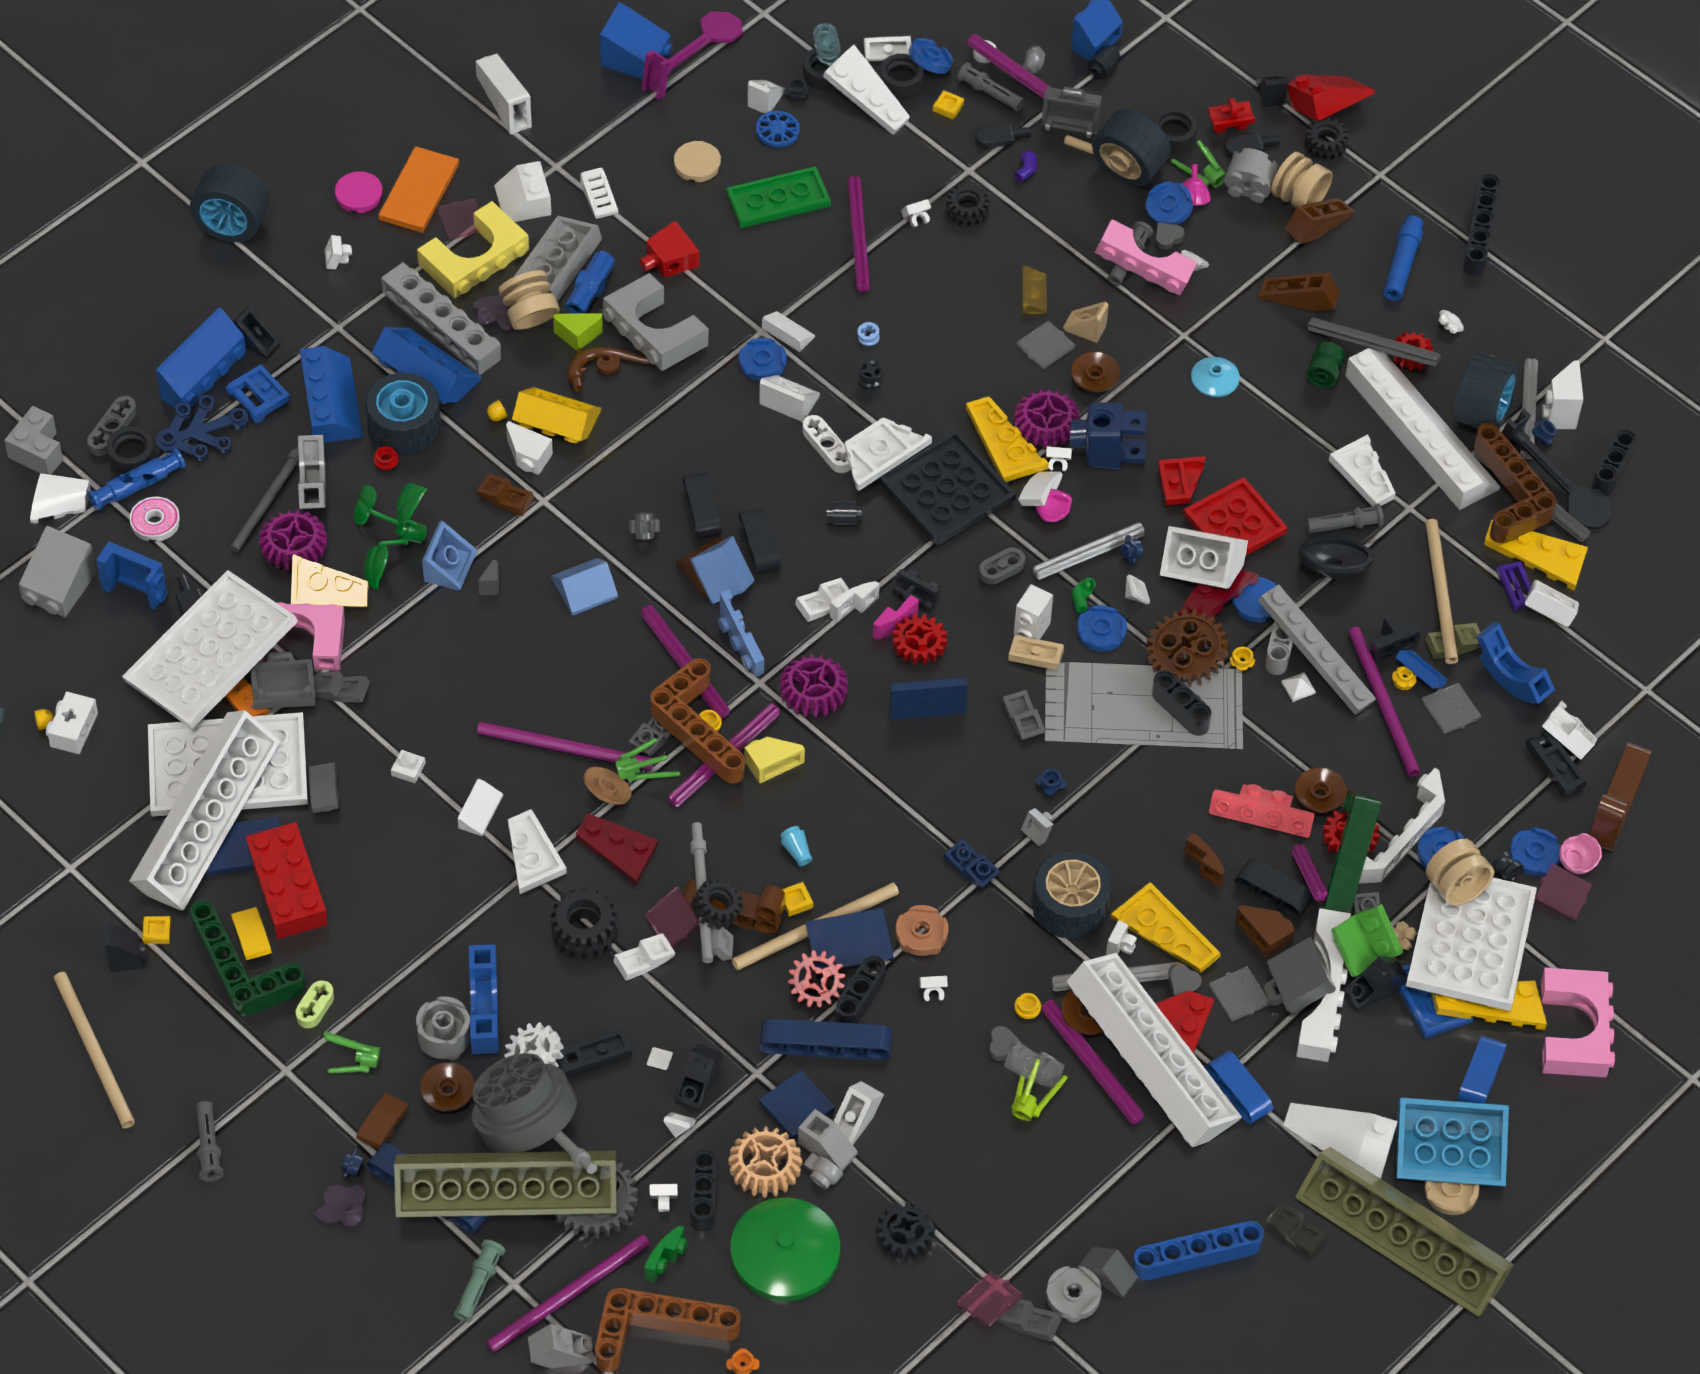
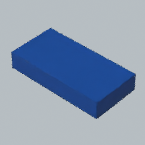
M1400 650L1395 657L1430 687L1443 688L1446 684L1447 679L1413 650Z

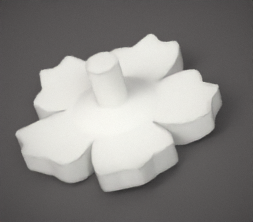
M1446 310L1439 312L1440 319L1438 321L1444 325V329H1449L1454 334L1457 331L1462 332L1464 330L1463 324L1460 322L1461 320L1455 314H1451V312Z

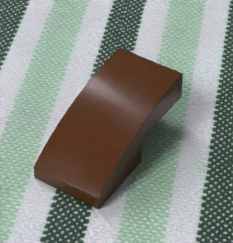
M492 474L486 476L476 491L479 496L490 503L523 516L535 499L532 491L514 487L509 479Z
M1192 833L1186 839L1184 853L1200 863L1199 874L1220 888L1223 885L1225 875L1222 863L1214 851L1201 838Z
M385 1093L362 1124L356 1139L379 1149L393 1135L395 1125L408 1112L409 1104Z

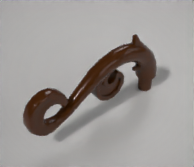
M595 347L583 352L581 348H578L575 357L568 366L569 383L573 384L576 392L582 391L584 388L582 373L586 371V368L583 367L589 361L599 358L596 364L598 372L605 375L618 371L620 367L619 359L640 364L651 363L647 357L642 356L643 353L638 350L639 355L611 347Z

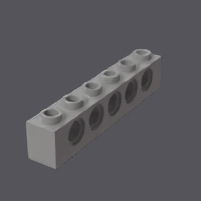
M402 262L381 277L383 293L478 375L483 374L501 360V345L499 341L484 332L480 324L470 320L462 309H457L447 296H442L436 291L432 283L422 279L414 268H409Z

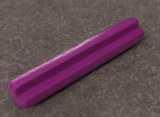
M1295 845L1292 855L1314 900L1325 901L1328 891L1306 846Z

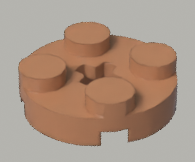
M917 905L909 908V911L903 915L901 914L896 922V939L900 944L901 950L919 956L940 953L948 938V922L946 918H943L938 914L939 911L931 906ZM920 926L925 927V931L929 932L925 934H919L915 930H919Z

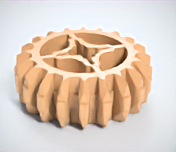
M767 1126L764 1127L763 1132H759L755 1127L752 1135L745 1131L743 1139L737 1138L735 1146L730 1150V1174L734 1176L736 1185L742 1184L744 1192L752 1189L753 1196L758 1192H762L764 1198H766L768 1192H772L776 1197L778 1189L786 1193L788 1185L794 1186L796 1182L795 1177H799L801 1172V1151L799 1147H796L795 1140H788L789 1135L787 1132L779 1135L777 1127L773 1132H768ZM749 1153H752L753 1159L750 1160L749 1165L745 1166L744 1159ZM785 1158L787 1164L779 1171L778 1164H780V1160Z

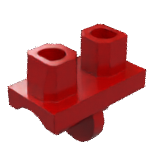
M1229 98L1227 105L1208 107V114L1216 134L1224 133L1227 127L1233 126L1238 130L1247 129L1248 124L1255 122L1249 101L1236 103L1234 98Z

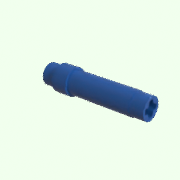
M1407 216L1398 232L1397 246L1383 292L1384 296L1392 301H1398L1403 296L1416 249L1419 247L1422 239L1423 221L1417 216Z

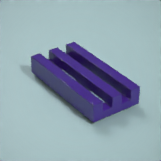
M1521 561L1497 566L1496 570L1513 611L1518 610L1519 607L1523 609L1528 608L1525 605L1526 599L1520 588L1519 581L1513 572V569H1516L1528 596L1531 584Z

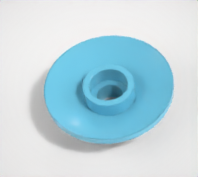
M1208 357L1200 360L1195 364L1191 372V381L1194 387L1202 394L1210 397L1229 395L1237 388L1240 379L1236 366L1220 357Z

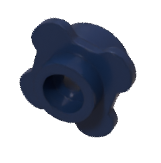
M1546 419L1542 421L1536 420L1532 433L1539 441L1547 445L1552 444V437L1556 434L1555 426Z
M1126 535L1125 542L1121 545V554L1124 558L1128 559L1130 565L1135 564V559L1142 557L1143 547L1138 539H1132L1131 535Z
M1047 769L1041 776H1037L1036 784L1044 789V793L1047 796H1053L1055 791L1066 787V780L1062 779L1059 771Z
M355 1147L352 1154L346 1153L341 1168L345 1170L344 1178L347 1177V1174L356 1176L363 1156L356 1153L357 1148Z

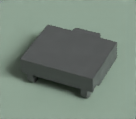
M1065 86L1063 89L1046 87L1042 112V125L1045 126V131L1050 132V128L1055 127L1087 133L1086 138L1091 139L1092 134H1097L1102 96L1086 94L1083 89Z
M291 652L269 653L267 662H258L250 670L253 709L315 706L312 660H294Z
M1311 937L1267 961L1273 979L1264 985V991L1271 1005L1277 1006L1283 1003L1287 1012L1293 1014L1325 996L1326 992L1330 994L1336 990L1323 962L1321 952ZM1276 987H1278V989H1279V992H1280L1279 995H1277V993H1276V990H1275Z

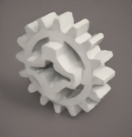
M529 1023L525 1031L518 1028L519 1035L517 1037L511 1035L510 1039L513 1043L506 1044L505 1046L509 1052L505 1054V1058L520 1053H531L541 1057L545 1064H551L556 1067L559 1066L556 1059L563 1058L560 1052L564 1048L560 1041L561 1038L549 1025L544 1028L541 1023H538L536 1028H533Z

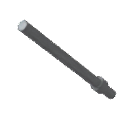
M298 446L296 449L291 450L287 456L288 461L231 544L230 548L234 552L240 551L294 468L299 466Z

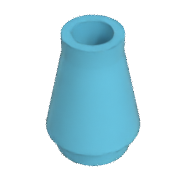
M799 826L790 827L781 833V844L795 859L798 866L807 865L812 861L805 833L803 830H800Z

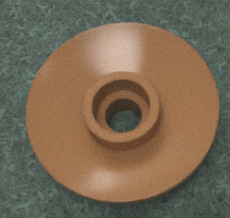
M592 767L585 772V785L599 800L621 805L627 803L631 798L629 785L625 780H621L620 776L613 771L602 767Z

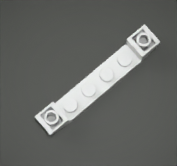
M1434 768L1429 775L1424 774L1417 784V787H1419L1417 799L1425 803L1419 811V816L1415 820L1411 818L1407 822L1403 830L1404 832L1400 836L1396 835L1391 840L1385 853L1380 852L1374 861L1366 856L1359 884L1382 882L1420 840L1423 833L1428 831L1441 817L1445 798L1438 769Z

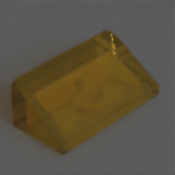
M1023 266L1022 313L1047 314L1046 274L1028 266Z

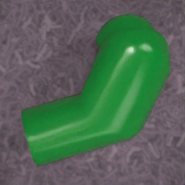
M1090 577L1081 580L1072 590V598L1077 613H1083L1088 610L1086 598L1096 587L1094 579Z

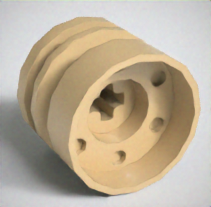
M1294 152L1283 162L1276 173L1271 187L1272 195L1281 197L1284 202L1291 201L1294 208L1320 202L1324 199L1330 188L1333 178L1332 171L1320 164L1312 166L1313 163L1310 158L1304 157L1300 152Z
M535 270L520 274L504 282L499 287L498 291L503 298V304L506 307H511L507 315L514 329L522 330L538 326L552 319L553 314L560 312L555 295L547 293L550 291L551 285L547 281L548 277L545 271Z

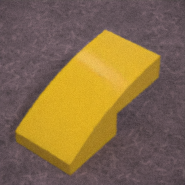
M257 907L231 914L246 961L272 953Z

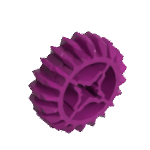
M1038 389L1037 394L1030 391L1028 397H1022L1014 413L1015 426L1022 433L1021 436L1025 438L1027 443L1033 442L1035 448L1038 445H1042L1044 450L1047 446L1057 447V444L1064 447L1066 441H1070L1071 420L1080 419L1078 407H1075L1074 400H1069L1068 394L1060 396L1059 390L1056 393H1051L1050 389L1046 392Z
M288 509L287 514L284 515L278 512L277 518L270 516L269 523H264L263 530L260 531L259 545L264 559H267L270 565L275 564L278 570L285 567L287 572L292 568L293 554L317 563V558H323V551L327 548V533L322 522H319L317 516L311 517L309 511L301 514L299 509L296 513H292Z
M811 653L807 659L803 655H801L799 661L793 659L791 666L786 665L784 673L780 676L779 691H781L782 700L786 702L788 709L794 708L795 714L803 712L805 718L808 714H813L816 719L820 713L826 717L828 710L835 713L837 706L842 707L843 700L847 697L848 681L845 670H841L840 663L833 664L832 657L824 660L823 654L819 658H814V655ZM825 679H828L834 687L829 686ZM794 684L797 685V686H799V689L802 690L803 692L800 693V692L794 687Z

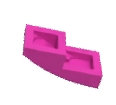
M910 595L897 611L887 607L873 623V638L879 640L892 635L893 630H896V624L898 622L903 624L904 617L912 620L913 614L918 615L919 599Z

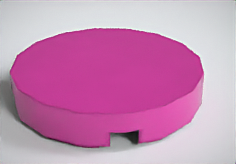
M352 172L339 179L335 186L336 200L339 206L346 211L351 212L353 210L357 211V213H365L373 210L381 202L383 194L382 185L373 174Z

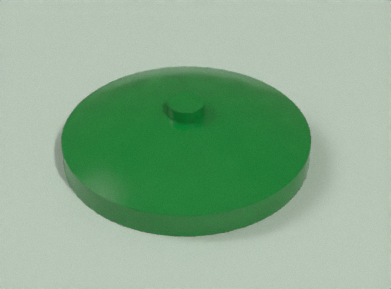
M796 1198L770 1199L749 1209L736 1224L730 1244L731 1262L739 1279L754 1293L776 1301L800 1300L817 1293L832 1279L840 1260V1239L832 1220L817 1206Z

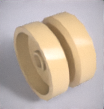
M1458 839L1441 848L1431 858L1425 873L1432 885L1439 889L1440 895L1452 906H1458L1472 901L1489 886L1494 876V869L1488 860L1481 856L1479 849L1472 841Z

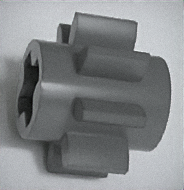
M652 512L635 513V520H629V530L631 533H636V539H653L654 532H660V520L654 518Z

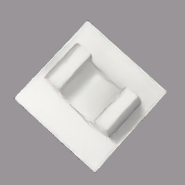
M926 199L905 206L901 209L904 219L911 217L910 224L914 228L918 226L916 221L918 216L923 219L924 224L930 221L929 215L926 212L931 206L929 200Z
M331 235L325 248L326 269L336 270L339 262H349L348 255H352V247L347 244L341 245V236Z
M1047 447L1046 459H1051L1049 461V471L1053 470V464L1058 461L1063 465L1062 472H1065L1067 470L1066 460H1071L1072 448Z
M401 750L391 768V775L416 783L425 765V758Z
M1118 920L1108 939L1107 955L1118 954L1120 950L1126 954H1132L1136 947L1134 943L1137 938L1127 934L1128 924Z
M947 976L919 977V988H926L923 993L925 1001H929V993L932 990L938 992L939 1000L944 999V991L940 987H948Z
M677 1184L650 1185V1199H658V1212H669V1199H677Z

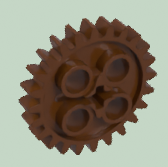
M1183 609L1182 615L1179 616L1176 611H1173L1172 619L1164 615L1165 623L1157 621V630H1150L1152 638H1147L1148 647H1146V653L1149 655V664H1153V672L1170 671L1182 682L1187 681L1188 686L1191 687L1192 680H1196L1199 685L1202 684V677L1210 681V672L1218 674V666L1225 665L1223 658L1228 657L1226 649L1229 648L1226 632L1222 631L1221 623L1216 624L1214 616L1207 620L1206 612L1197 616V611L1194 609L1192 614L1188 615L1186 609ZM1189 630H1194V631H1196V632L1193 633V634H1187V633H1186V632L1189 631ZM1168 643L1175 644L1172 647H1165ZM1204 648L1210 649L1208 652H1200ZM1183 661L1189 662L1187 665H1178Z

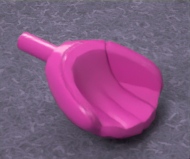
M1192 164V178L1181 183L1189 189L1194 206L1205 205L1211 200L1205 183L1202 179L1197 178V164Z
M1051 489L1044 506H1035L1043 521L1057 522L1065 518L1070 512L1072 497L1064 491Z

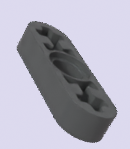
M121 396L113 402L88 436L87 442L91 454L95 456L107 454L106 447L110 435L118 429L128 427L137 413L133 398ZM111 422L119 424L113 430L106 428V425Z

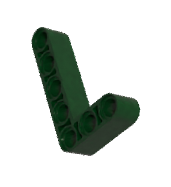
M1349 789L1346 794L1343 812L1347 814V819L1329 879L1328 895L1326 900L1323 901L1321 909L1351 913L1381 805V800L1374 795Z
M206 900L197 901L191 906L190 913L193 928L237 1015L243 1017L250 1016L297 997L305 991L304 969L298 963H288L249 979L214 906ZM292 978H297L295 981H289ZM267 988H273L271 991H264ZM248 998L246 1001H239L240 999Z

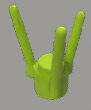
M1040 1059L1035 1060L1024 1093L1022 1092L1025 1074L1020 1075L1015 1100L1011 1107L1012 1114L1024 1121H1031L1032 1117L1038 1118L1042 1109L1067 1080L1066 1075L1062 1076L1037 1106V1099L1030 1094L1041 1062Z

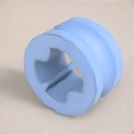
M872 322L861 324L858 328L859 341L866 346L875 345L880 339L878 326ZM868 332H872L870 336H865Z

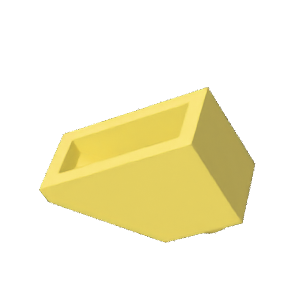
M771 737L754 740L745 747V763L759 784L803 764L805 759V748L802 745Z

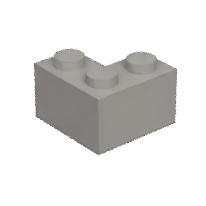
M32 406L4 440L8 458L41 474L52 475L63 461L60 442L52 439L57 433L53 415Z

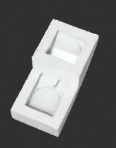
M1062 472L1036 473L1028 481L1019 497L1021 505L1044 506L1050 490L1058 488L1063 476Z
M841 578L820 584L818 591L798 597L795 605L807 622L829 614L830 602L850 589Z
M876 581L851 588L830 602V617L838 622L853 608H856L861 613L879 599V583Z
M662 933L641 940L637 948L616 954L613 961L625 981L665 963L675 956V952Z

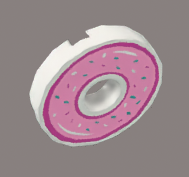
M146 498L139 501L130 513L132 531L137 537L145 541H149V539L156 540V542L163 541L171 537L179 527V510L167 498ZM155 516L161 518V520L156 523H152L149 521L150 518Z

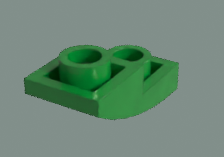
M678 1226L673 1229L655 1247L644 1266L645 1280L655 1283L658 1274L664 1273L667 1261L675 1263L678 1254L683 1255L688 1239L685 1238L684 1227Z

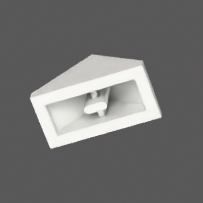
M749 80L748 107L762 113L772 111L784 94L785 88L766 80Z

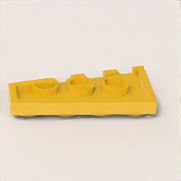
M990 397L966 403V410L998 474L1005 482L1049 469V463L1046 459L1041 458L1036 453L1037 449L1031 443H1027L1021 436L1022 433L1019 429L1010 424L1008 417Z
M1491 520L1484 545L1511 559L1516 557L1523 561L1525 566L1532 570L1537 568L1547 574L1546 577L1554 581L1558 579L1566 583L1567 588L1575 591L1588 547L1533 531L1507 543H1497L1490 537V529L1493 522Z
M1151 882L1111 913V919L1128 924L1129 930L1200 973L1220 958V952Z
M1517 981L1511 1011L1431 992L1436 1014L1466 1019H1471L1474 1016L1483 1018L1486 1022L1496 1023V1020L1508 1021L1513 1026L1522 1027L1523 1024L1535 1025V1029L1545 1030L1547 1025L1535 981Z

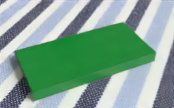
M816 166L726 188L727 197L740 228L831 206V200Z

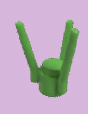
M1198 140L1197 145L1210 164L1203 171L1204 177L1197 173V178L1202 179L1206 187L1210 184L1214 188L1219 187L1225 182L1226 172L1220 167L1208 148ZM1175 159L1171 160L1172 164L1192 175V169Z
M656 738L628 753L621 754L622 759L615 761L620 779L628 778L629 782L637 779L680 776L681 773L674 771L636 774L640 772L642 767L667 760L666 755L638 762L636 757L631 759V757L657 743Z
M329 1032L323 1033L325 1040L357 1050L355 1062L360 1063L359 1066L329 1068L327 1070L329 1074L348 1072L369 1073L370 1067L377 1068L380 1047L365 1045Z

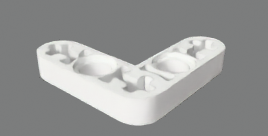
M816 415L806 417L803 421V435L835 472L845 473L851 470L845 444L821 417ZM829 440L832 441L834 445L832 447L826 448L823 447L821 443L823 441Z

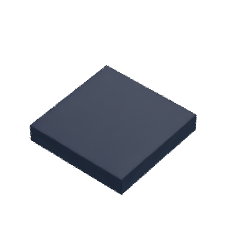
M802 1070L759 1099V1105L794 1140L798 1138L799 1126L814 1109L826 1117L835 1111V1106Z

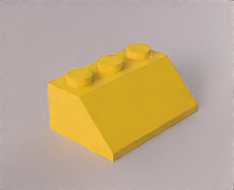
M532 387L519 391L512 420L519 422L521 427L533 429V427L540 428L543 434L549 436L559 434L565 436L564 440L568 442L578 443L588 438L601 408Z

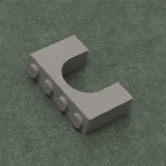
M649 273L604 297L602 313L604 318L611 322L622 336H626L637 350H640L647 356L651 364H655L663 371L707 347L708 328L694 315L672 327L664 329L650 328L642 324L638 320L641 316L664 304V286Z

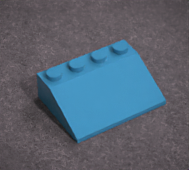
M1400 1098L1397 1103L1396 1121H1398L1396 1126V1179L1505 1187L1509 1106Z

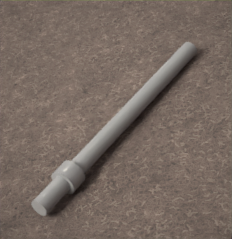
M696 822L691 825L693 840L690 842L691 854L694 855L696 887L698 891L699 887L706 881L704 854H706L707 849L706 841L703 840L702 824ZM706 921L704 924L700 923L702 959L704 963H711L713 961L711 928L707 927L709 923Z
M562 1131L553 1137L571 1156L572 1161L578 1167L584 1168L589 1174L597 1171V1165L591 1160V1156L584 1149L578 1148Z

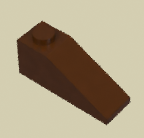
M1340 198L1297 206L1285 230L1299 243L1314 241L1353 216L1355 211Z
M1325 272L1264 278L1259 297L1263 300L1309 311H1321L1335 308L1340 291L1331 274Z

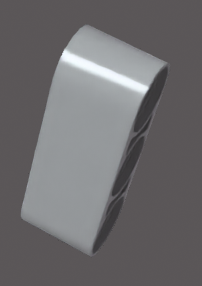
M1274 621L1267 649L1265 668L1273 675H1280L1286 672L1294 642L1276 621Z

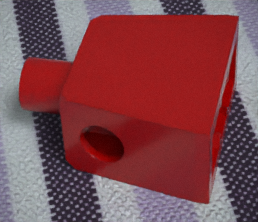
M674 221L646 241V256L640 258L639 263L645 272L656 267L663 277H669L699 267L700 251L678 223Z

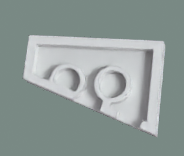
M1368 435L1331 453L1329 461L1372 507L1375 504L1382 506L1394 499L1395 491L1386 472L1382 470L1378 462L1379 457L1376 451H1373Z
M532 809L508 819L520 894L567 873L566 866Z

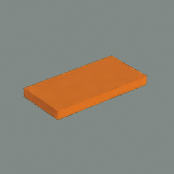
M415 146L379 213V220L423 233L459 166V159Z

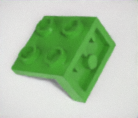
M1382 904L1360 911L1331 929L1334 941L1338 945L1345 966L1352 977L1361 974L1379 956L1393 958L1403 953Z

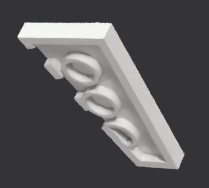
M855 45L848 49L824 72L823 77L891 134L894 135L908 122L910 118L908 113Z

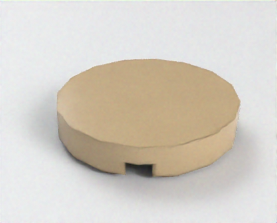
M703 141L685 143L678 148L674 155V168L677 174L685 180L689 181L691 179L695 180V182H704L712 179L719 172L721 156L718 150L709 143Z
M1425 1181L1424 1192L1427 1201L1434 1209L1443 1214L1458 1215L1472 1209L1478 1199L1479 1185Z

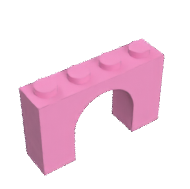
M277 603L295 615L298 622L293 627L305 629L313 635L314 670H340L345 626L344 607L334 604ZM265 656L259 662H264Z
M1544 968L1541 978V1004L1566 1005L1581 1009L1591 1018L1594 1031L1583 1038L1577 1039L1545 1037L1542 1047V1073L1606 1078L1609 1068L1614 1067L1615 1053L1610 1051V1044H1613L1614 1029L1609 1027V1021L1613 1020V1005H1609V998H1612L1613 983L1608 982V972Z

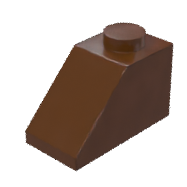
M1243 905L1237 908L1235 922L1267 959L1292 944L1295 931L1294 926L1279 911Z

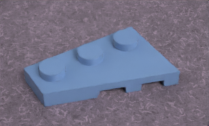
M728 589L720 593V618L718 619V624L722 632H727L734 651H739L744 667L747 670L750 669L753 675L758 677L764 674V658L751 632L745 633L743 616L740 610L734 611L731 605L733 596Z

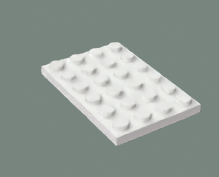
M227 570L122 677L126 683L193 729L298 620L295 615Z
M303 712L252 716L278 738L280 743L242 809L308 804ZM223 719L201 720L193 729L183 722L148 724L150 810L152 817L168 815Z
M1493 878L1489 886L1478 897L1463 905L1452 906L1440 895L1439 889L1430 882L1406 986L1511 1011L1537 888Z

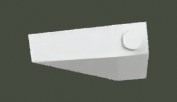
M1290 1103L1283 1128L1308 1145H1314L1322 1151L1332 1147L1381 1179L1398 1121L1372 1113Z

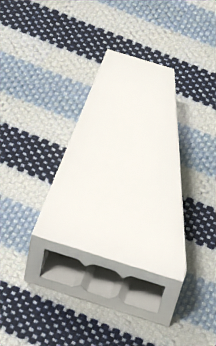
M498 54L477 60V78L510 135L531 128L530 95Z

